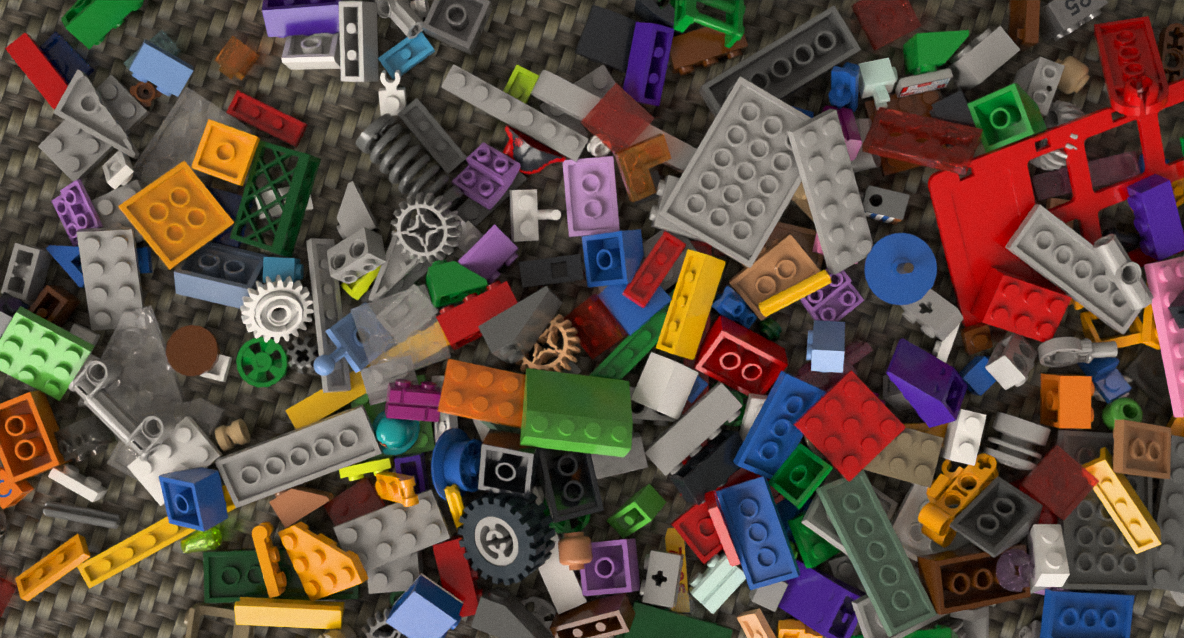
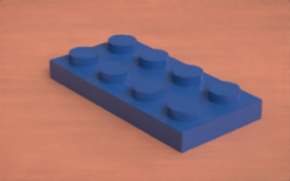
M781 370L733 462L739 467L761 476L766 475V478L771 479L795 450L803 437V434L796 428L794 423L826 391Z
M766 475L717 490L716 494L749 589L753 590L799 577L801 574Z
M1045 589L1040 638H1130L1134 595L1114 592Z

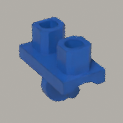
M846 62L842 68L834 66L831 70V91L828 94V99L832 106H836L839 109L845 106L848 109H852L853 112L857 109L859 65Z
M729 286L725 287L723 293L716 296V300L712 304V307L722 316L747 329L757 319V316L752 313L753 310Z

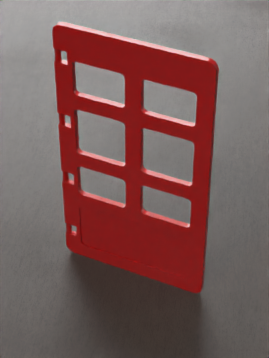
M1184 78L1168 83V102L1162 109L1184 101ZM1141 99L1140 116L1124 115L1112 120L1111 113L1116 111L1112 106L1105 107L1071 120L1068 123L1045 130V132L1035 136H1029L979 155L959 165L945 168L933 173L929 177L928 188L958 308L964 318L962 324L965 328L981 323L970 311L991 266L1059 289L1005 248L1036 204L1028 162L1031 159L1057 149H1064V152L1067 154L1065 159L1073 198L1066 203L1047 210L1063 223L1078 219L1081 236L1094 246V242L1102 237L1098 212L1101 209L1127 200L1129 197L1128 186L1153 174L1169 179L1171 183L1184 178V157L1168 164L1165 162L1158 121L1159 111L1146 115ZM1137 120L1145 165L1144 172L1100 190L1093 191L1084 141L1096 134ZM1071 133H1072V134H1075V135H1078V138H1077V139L1071 138V137H1070ZM1047 138L1048 145L1036 149L1035 142ZM1068 143L1074 145L1078 150L1074 148L1071 150L1065 146ZM971 167L972 174L960 179L958 172ZM1141 248L1127 253L1131 261L1137 263L1140 268L1145 264L1158 261L1145 255Z

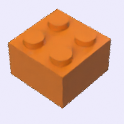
M1041 373L1040 424L1056 428L1091 429V422L1094 419V410L1091 407V396L1094 394L1092 376Z

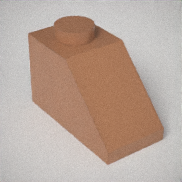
M296 485L291 489L288 488L275 493L276 498L269 503L284 527L287 528L333 499L334 495L330 492Z

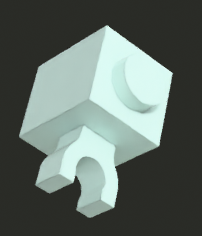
M889 58L859 63V91L861 98L874 96L876 109H886L888 106L887 102L890 101L888 93L892 92L894 83L898 79L896 68L891 66Z

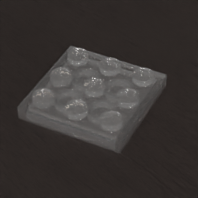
M425 284L350 309L377 384L451 358Z

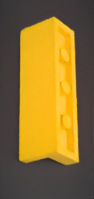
M687 250L656 345L657 349L691 360L695 358L724 270L725 261L704 253Z
M1101 448L1100 457L1081 465V472L1136 554L1161 545L1159 526L1125 475L1113 472L1112 456L1107 448Z
M240 597V601H236L234 605L236 625L339 630L342 629L345 602H311L310 600Z

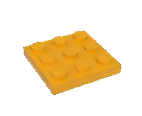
M185 160L118 206L169 270L234 224V221Z

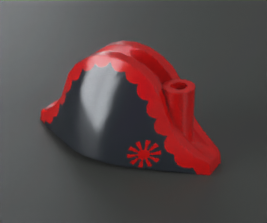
M506 125L505 131L508 134L509 141L503 153L520 163V172L535 174L549 164L564 162L566 156Z

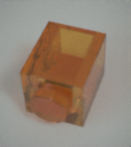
M232 35L214 61L221 65L219 71L230 79L236 76L243 80L260 56Z

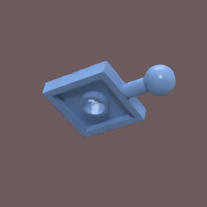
M364 302L325 331L337 349L329 355L318 356L314 361V370L319 375H329L334 371L335 363L344 357L357 373L396 342L378 321L369 305ZM357 331L365 335V343L358 341L356 337Z

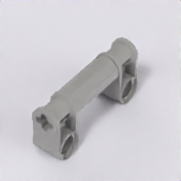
M114 358L90 362L80 375L69 384L68 388L71 391H76L85 400L84 404L126 446L130 445L140 455L139 459L142 462L146 461L158 451L161 444L174 431L176 427L175 418L170 413L162 412L146 417L141 424L137 423L106 392L121 374L119 362ZM102 366L105 369V375L102 373ZM157 421L161 424V431L157 427Z

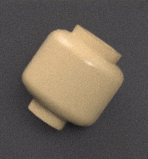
M1068 56L1063 61L1058 58L1055 62L1065 67L1057 89L1067 95L1073 92L1078 93L1090 78L1088 66L1073 56Z

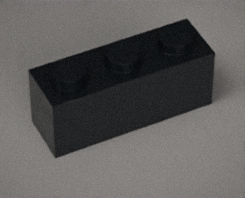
M722 429L715 438L710 440L695 456L670 477L686 502L696 505L705 503V493L715 491L718 487L726 484L728 478L735 471L742 468L733 462L743 443L737 431Z

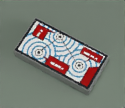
M947 68L900 78L895 89L897 98L947 88L953 78L952 71Z

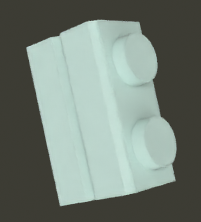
M724 552L720 555H714L708 561L706 571L703 574L697 573L689 583L691 585L689 588L690 593L712 614L746 579L743 569L738 565L732 567Z

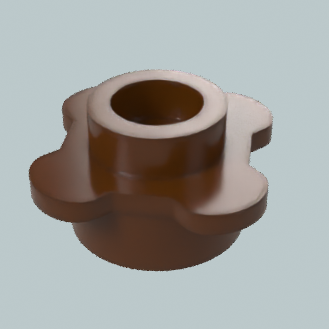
M140 81L136 86L130 87V94L141 101V105L144 107L151 106L152 101L162 95L150 81H147V83ZM144 89L148 90V94L144 93Z

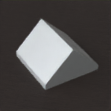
M339 33L287 36L281 57L282 63L291 70L340 69Z
M651 352L631 400L679 420L698 372L676 361Z

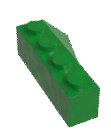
M78 0L61 18V21L71 34L90 49L92 46L103 42L106 34L112 28L119 27L131 11H136L143 5L144 0Z

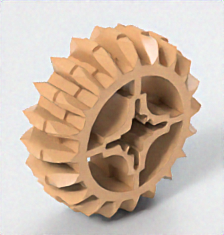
M560 314L556 317L554 316L546 327L549 329H546L534 344L533 361H531L529 352H527L522 360L516 362L517 365H521L520 370L523 373H526L527 368L563 373V368L571 371L572 368L568 363L570 361L576 363L577 359L573 356V353H580V349L574 346L580 343V339L575 337L577 330L574 327L570 328L572 323L569 320L564 321V317ZM559 331H561L564 338L563 350L557 346ZM538 343H541L543 345L545 343L547 345L549 344L555 350H552L550 348H548L547 350L545 348L543 349L542 346H540ZM551 357H558L554 362L547 365H543V363L546 364Z

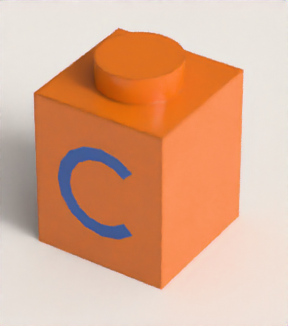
M0 467V506L2 509L16 505L34 488L26 479L11 484L5 468Z

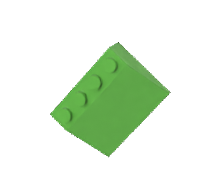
M526 369L520 436L521 446L625 457L632 448L633 427L629 381Z

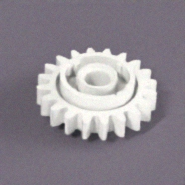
M277 275L275 282H272L270 277L267 276L265 285L256 281L258 289L248 288L250 297H242L244 305L240 306L241 313L243 314L241 316L243 324H246L248 332L253 331L256 339L263 335L265 342H268L270 337H273L275 343H278L280 337L283 336L286 341H289V334L292 333L298 337L297 329L307 330L305 322H312L310 315L314 313L312 296L309 295L307 287L302 288L300 280L293 284L291 276H288L284 282H282L280 275ZM279 307L282 308V309L279 310V311H273V310L276 309V308H279Z

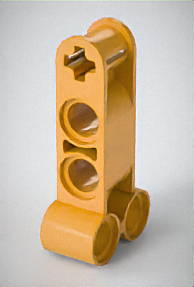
M986 453L977 455L975 466L968 465L935 503L929 502L922 508L918 521L923 524L921 529L923 535L943 548L948 547L952 543L957 532L949 527L950 523L999 476L996 469L997 461L993 456ZM969 486L975 487V488H973V489H971V490H966V489H965L966 487H969ZM951 505H959L957 508H948Z

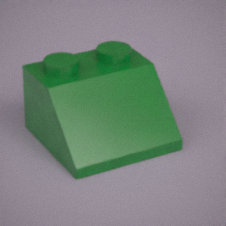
M969 30L915 34L903 44L905 75L914 76L937 71L936 69L943 65L969 36Z
M1018 83L1011 84L967 104L986 153L1047 130L1037 103Z
M438 260L428 267L426 282L434 308L461 302L465 297L473 293L480 295L485 292L488 285L485 278L455 261Z
M800 443L768 483L800 509L831 472L833 467Z

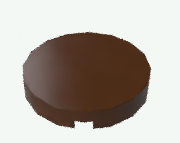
M196 325L184 326L175 331L168 340L166 347V356L171 367L182 375L193 377L200 376L213 369L220 354V347L213 332Z

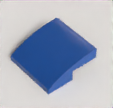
M629 283L609 285L597 296V299L631 336L645 325L651 317L671 302L672 299L661 286L658 287L644 309L622 295Z

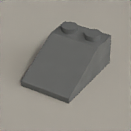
M545 286L478 326L491 353L507 364L522 360L524 354L532 349L562 305V301Z
M997 476L950 523L949 527L995 558L1024 539L1030 532L1033 524L1039 523L1043 505Z
M496 587L481 596L471 625L472 628L499 638H554L516 596L510 595L509 590Z

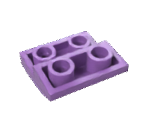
M483 142L466 158L468 166L452 181V185H457L464 195L490 210L507 191L521 166L520 163Z
M81 179L75 180L60 190L61 195L52 200L74 247L79 246L77 239L78 229L103 227Z
M844 270L835 275L828 272L832 280L829 285L800 299L814 320L838 322L864 301L851 284L852 280Z

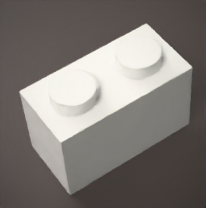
M960 409L957 420L948 423L940 457L975 466L987 415Z
M1033 524L1027 536L1034 584L1035 586L1062 587L1070 573L1061 524Z

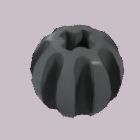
M306 336L304 343L298 337L292 341L294 349L289 347L287 349L286 355H291L292 357L288 364L291 368L297 365V373L306 375L308 368L311 373H314V361L319 356L318 343L314 346L313 337ZM308 350L307 356L309 359L303 360L304 354L302 351Z

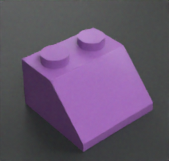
M494 224L458 263L485 278L489 284H492L501 275L498 270L504 264L509 267L519 257L516 254L519 248Z
M635 538L591 543L593 559L590 563L584 564L585 569L580 570L583 596L640 590Z

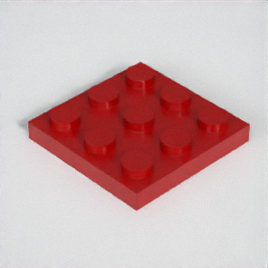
M849 370L794 423L796 428L849 482L906 428L852 370Z

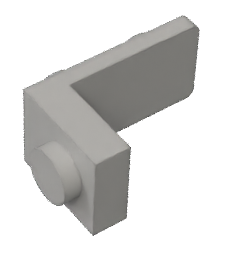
M989 606L950 613V617L963 619V629L966 632L964 638H989Z

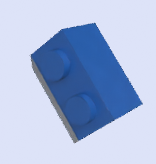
M641 229L582 236L587 287L632 282L644 256Z
M198 467L165 473L159 476L170 524L205 532L228 518L226 501L221 485L222 481L218 470Z

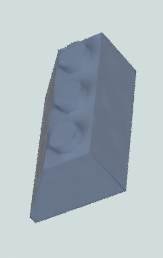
M208 242L177 265L174 270L176 294L240 308V306L244 305L242 297H250L247 289L257 290L256 281L263 283L264 257H268V255Z

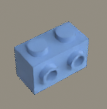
M145 39L131 62L129 70L133 72L132 76L144 83L150 81L157 85L156 89L167 96L173 94L178 97L193 72V66Z
M814 320L813 330H808L806 360H812L811 371L843 373L845 322Z

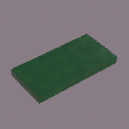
M634 600L632 608L635 612V617L630 632H626L623 638H731L733 629Z

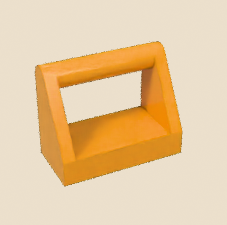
M1090 311L1080 313L1084 337L1090 339L1092 343L1115 341L1117 348L1141 343L1143 324L1139 316L1130 325L1129 333L1100 339L1092 323V320L1099 318Z

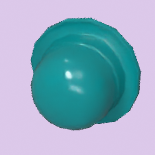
M385 410L378 414L372 424L383 450L382 452L387 455L395 456L405 453L414 445L420 432L418 420L386 418Z

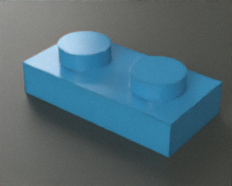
M420 32L413 39L405 38L378 59L394 80L396 70H399L402 76L434 53L435 50L424 34Z

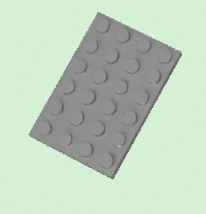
M740 76L659 215L751 268L802 181L787 131L811 118Z

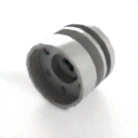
M997 412L992 428L1002 433L1001 438L988 437L987 441L998 444V448L994 450L985 447L983 453L993 456L997 462L1020 470L1037 471L1038 465L1027 460L1029 456L1041 459L1042 455L1031 448L1033 444L1045 446L1051 429Z

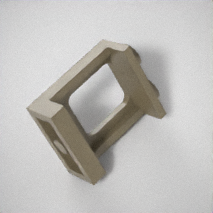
M197 602L186 611L184 624L187 625V630L182 638H198L201 615L231 618L234 621L232 638H254L256 625H236L234 607Z

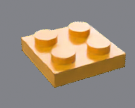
M208 119L191 168L243 186L260 138Z

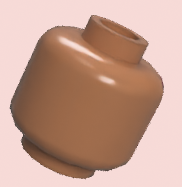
M584 532L563 534L564 538L558 541L560 563L565 566L569 565V571L585 569L584 564L590 563L593 559L590 537L584 536Z

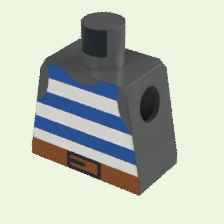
M869 185L863 192L859 191L866 217L892 225H897L903 220L910 195ZM870 199H874L877 202V207L870 204Z

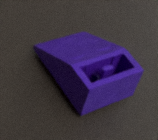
M903 338L900 339L886 372L889 379L894 382L904 398L909 401L918 416L924 420L929 428L956 421L967 384L954 367Z
M796 559L801 575L786 580L788 586L778 607L827 638H850L858 623L852 601L867 593L815 567L806 568L804 562Z

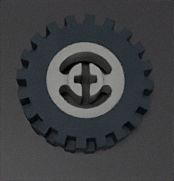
M489 491L471 502L463 510L466 513L462 514L459 522L463 523V525L458 527V534L463 535V538L459 540L460 548L466 547L467 552L463 554L465 559H472L474 563L471 567L474 571L481 569L483 571L481 577L487 580L492 576V583L499 584L502 581L504 585H511L513 582L518 583L542 566L552 555L550 551L555 547L556 541L550 539L556 535L555 528H549V524L553 522L551 515L545 516L543 511L547 507L544 503L538 505L535 502L538 497L534 493L531 494L530 499Z

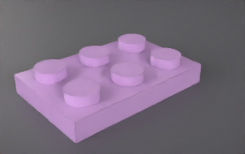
M613 156L578 159L577 162L564 160L563 173L569 237L620 231Z

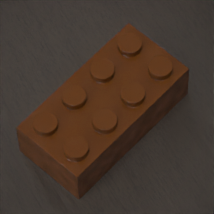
M1016 543L995 558L978 546L917 556L919 580L936 613L939 615L1031 597L1025 544Z

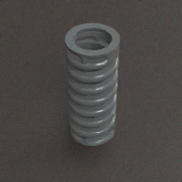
M386 113L370 124L358 137L355 144L363 153H371V162L380 164L379 169L381 173L389 174V181L392 184L399 183L398 190L401 194L416 197V194L421 191L425 184L439 172L440 167L433 165L421 177L410 183L417 172L431 158L427 154L423 155L412 167L400 173L404 166L421 151V146L418 144L412 146L400 159L391 163L396 154L411 142L412 137L406 134L389 150L381 154L384 147L402 131V126L396 124L385 134L383 133L389 124L392 125L396 121L390 113ZM379 135L382 136V137L380 138V140H378V141L375 142V143H372V141H373L374 139H378V138H379V137H378ZM447 175L441 176L433 185L423 191L424 195L426 196L430 192L435 195L449 181V177ZM453 185L441 195L443 196L442 204L451 202L452 205L449 208L451 210L463 198L464 193L457 185ZM432 211L433 216L436 219L440 220V218Z

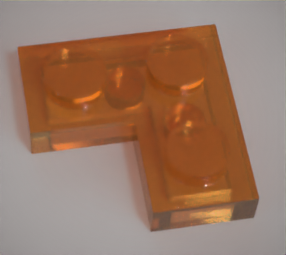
M657 134L614 153L629 200L634 203L656 193L649 168L672 159L664 134Z

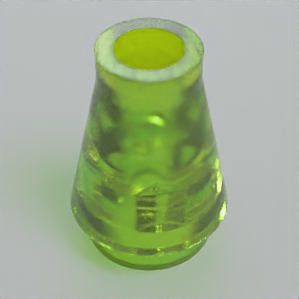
M216 526L205 532L198 530L191 536L181 540V549L185 554L215 550L222 543L221 532Z

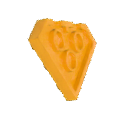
M299 522L278 532L311 602L356 586L369 579L356 553L351 550L345 552L338 548L337 542L322 533L316 535L308 530L309 526L305 523Z

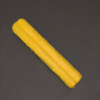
M822 270L759 303V309L762 315L767 317L829 285L832 280L828 272Z
M453 484L451 487L446 486L444 491L458 532V527L463 525V523L459 522L460 516L466 512L463 511L465 508L459 488Z

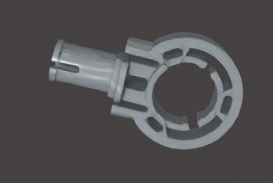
M1075 337L1054 338L1045 341L1038 347L1039 361L1047 367H1065L1079 362L1089 364L1093 358H1116L1118 353L1115 341L1092 343L1088 338L1080 340Z

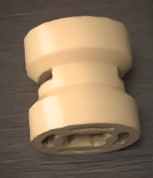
M241 418L233 421L229 426L222 425L215 428L217 442L223 451L234 448L236 444L243 445L250 442L249 430Z

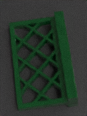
M259 140L230 239L268 250L272 253L292 257L321 159ZM266 148L273 150L277 159L266 165L263 156ZM291 156L299 157L296 168L288 171L284 160ZM279 164L284 175L273 180L269 169ZM264 173L269 184L258 189L256 185L257 176ZM287 179L290 185L289 191L281 196L276 185ZM272 188L276 200L266 205L261 194ZM257 197L261 209L251 214L248 208L249 203ZM279 204L282 214L279 219L274 221L269 210ZM264 213L269 224L259 230L254 218ZM249 222L254 233L246 238L240 236L242 226ZM272 229L275 235L272 246L267 245L262 237V234Z

